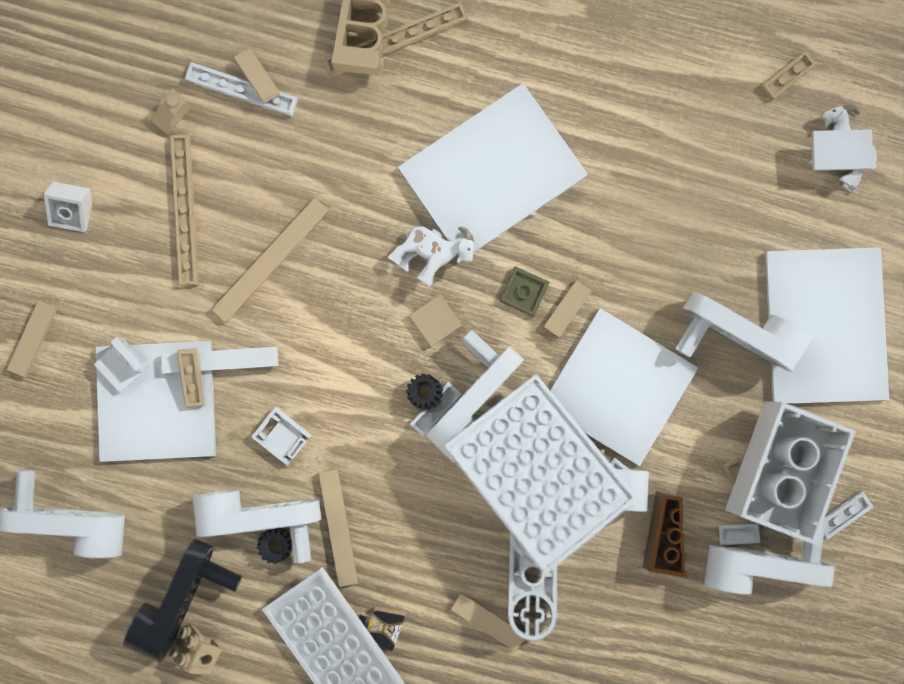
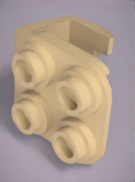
M188 624L180 627L177 633L179 639L175 645L170 647L169 656L172 657L182 671H187L190 674H211L222 651V646L215 640H212L211 644L204 642L203 635L194 625ZM209 654L208 659L204 658L201 663V660H199L200 657H204L205 655Z

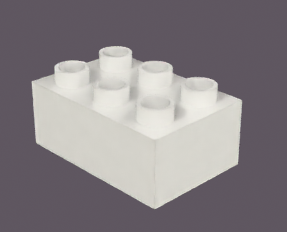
M765 401L725 511L815 545L856 431L783 402Z

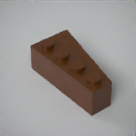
M656 491L643 568L649 572L687 578V571L685 570L686 553H684L685 534L683 533L682 497Z

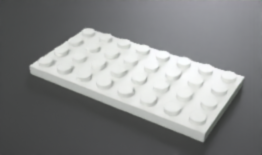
M323 567L262 609L314 684H405Z

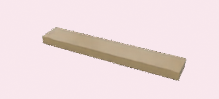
M339 470L319 472L339 587L358 584Z

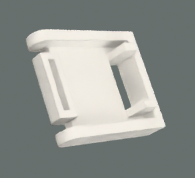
M275 407L252 435V438L288 466L290 461L285 457L288 456L293 460L307 442L302 437L303 434L308 438L312 434L278 407ZM274 418L278 424L267 436L262 431Z

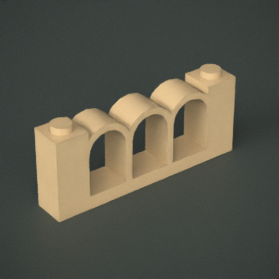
M342 0L331 62L334 70L379 76L380 69L383 70L384 58L381 56L384 41L381 32L388 24L386 7L390 4L391 0ZM353 7L373 9L382 13L381 18L374 23L351 21ZM348 32L369 34L378 38L377 43L371 48L346 46Z

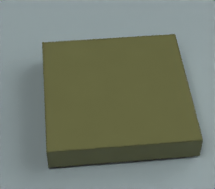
M515 266L500 298V302L534 317L550 282Z

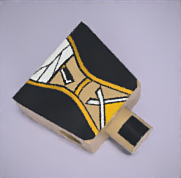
M375 607L373 615L361 611L359 619L363 625L368 626L367 631L376 643L393 652L406 612Z

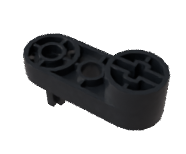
M195 538L183 555L160 608L149 603H144L129 626L124 638L123 647L161 663L177 636L202 578L236 592L243 575L211 562L214 546Z

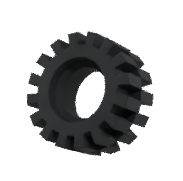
M429 374L416 375V379L412 378L410 380L411 384L407 385L409 389L406 390L410 403L421 410H432L431 407H437L436 404L441 402L440 397L443 398V388L440 382ZM423 385L430 386L432 390L431 395L426 399H421L418 396V390Z
M281 527L271 528L260 535L257 541V549H259L258 554L262 556V560H267V563L273 562V564H277L278 562H283L292 553L291 534L287 533L286 529H280ZM278 538L281 540L283 547L280 552L275 553L269 549L268 542L270 539Z

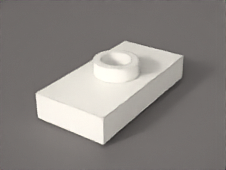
M757 522L718 525L720 545L760 543L759 523Z

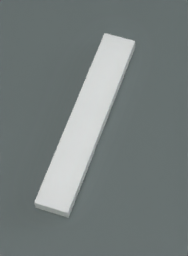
M190 62L184 79L186 82L293 117L298 102L297 97L280 92L279 96L263 104L249 81Z
M278 347L198 352L201 371L279 366ZM177 353L161 354L162 373L180 372Z

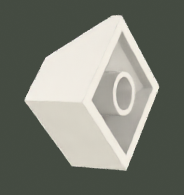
M52 182L44 193L48 225L86 232L92 208L91 189Z

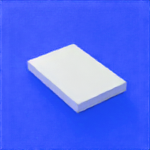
M872 130L812 132L813 171L873 168Z

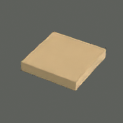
M441 294L409 315L431 347L462 326Z

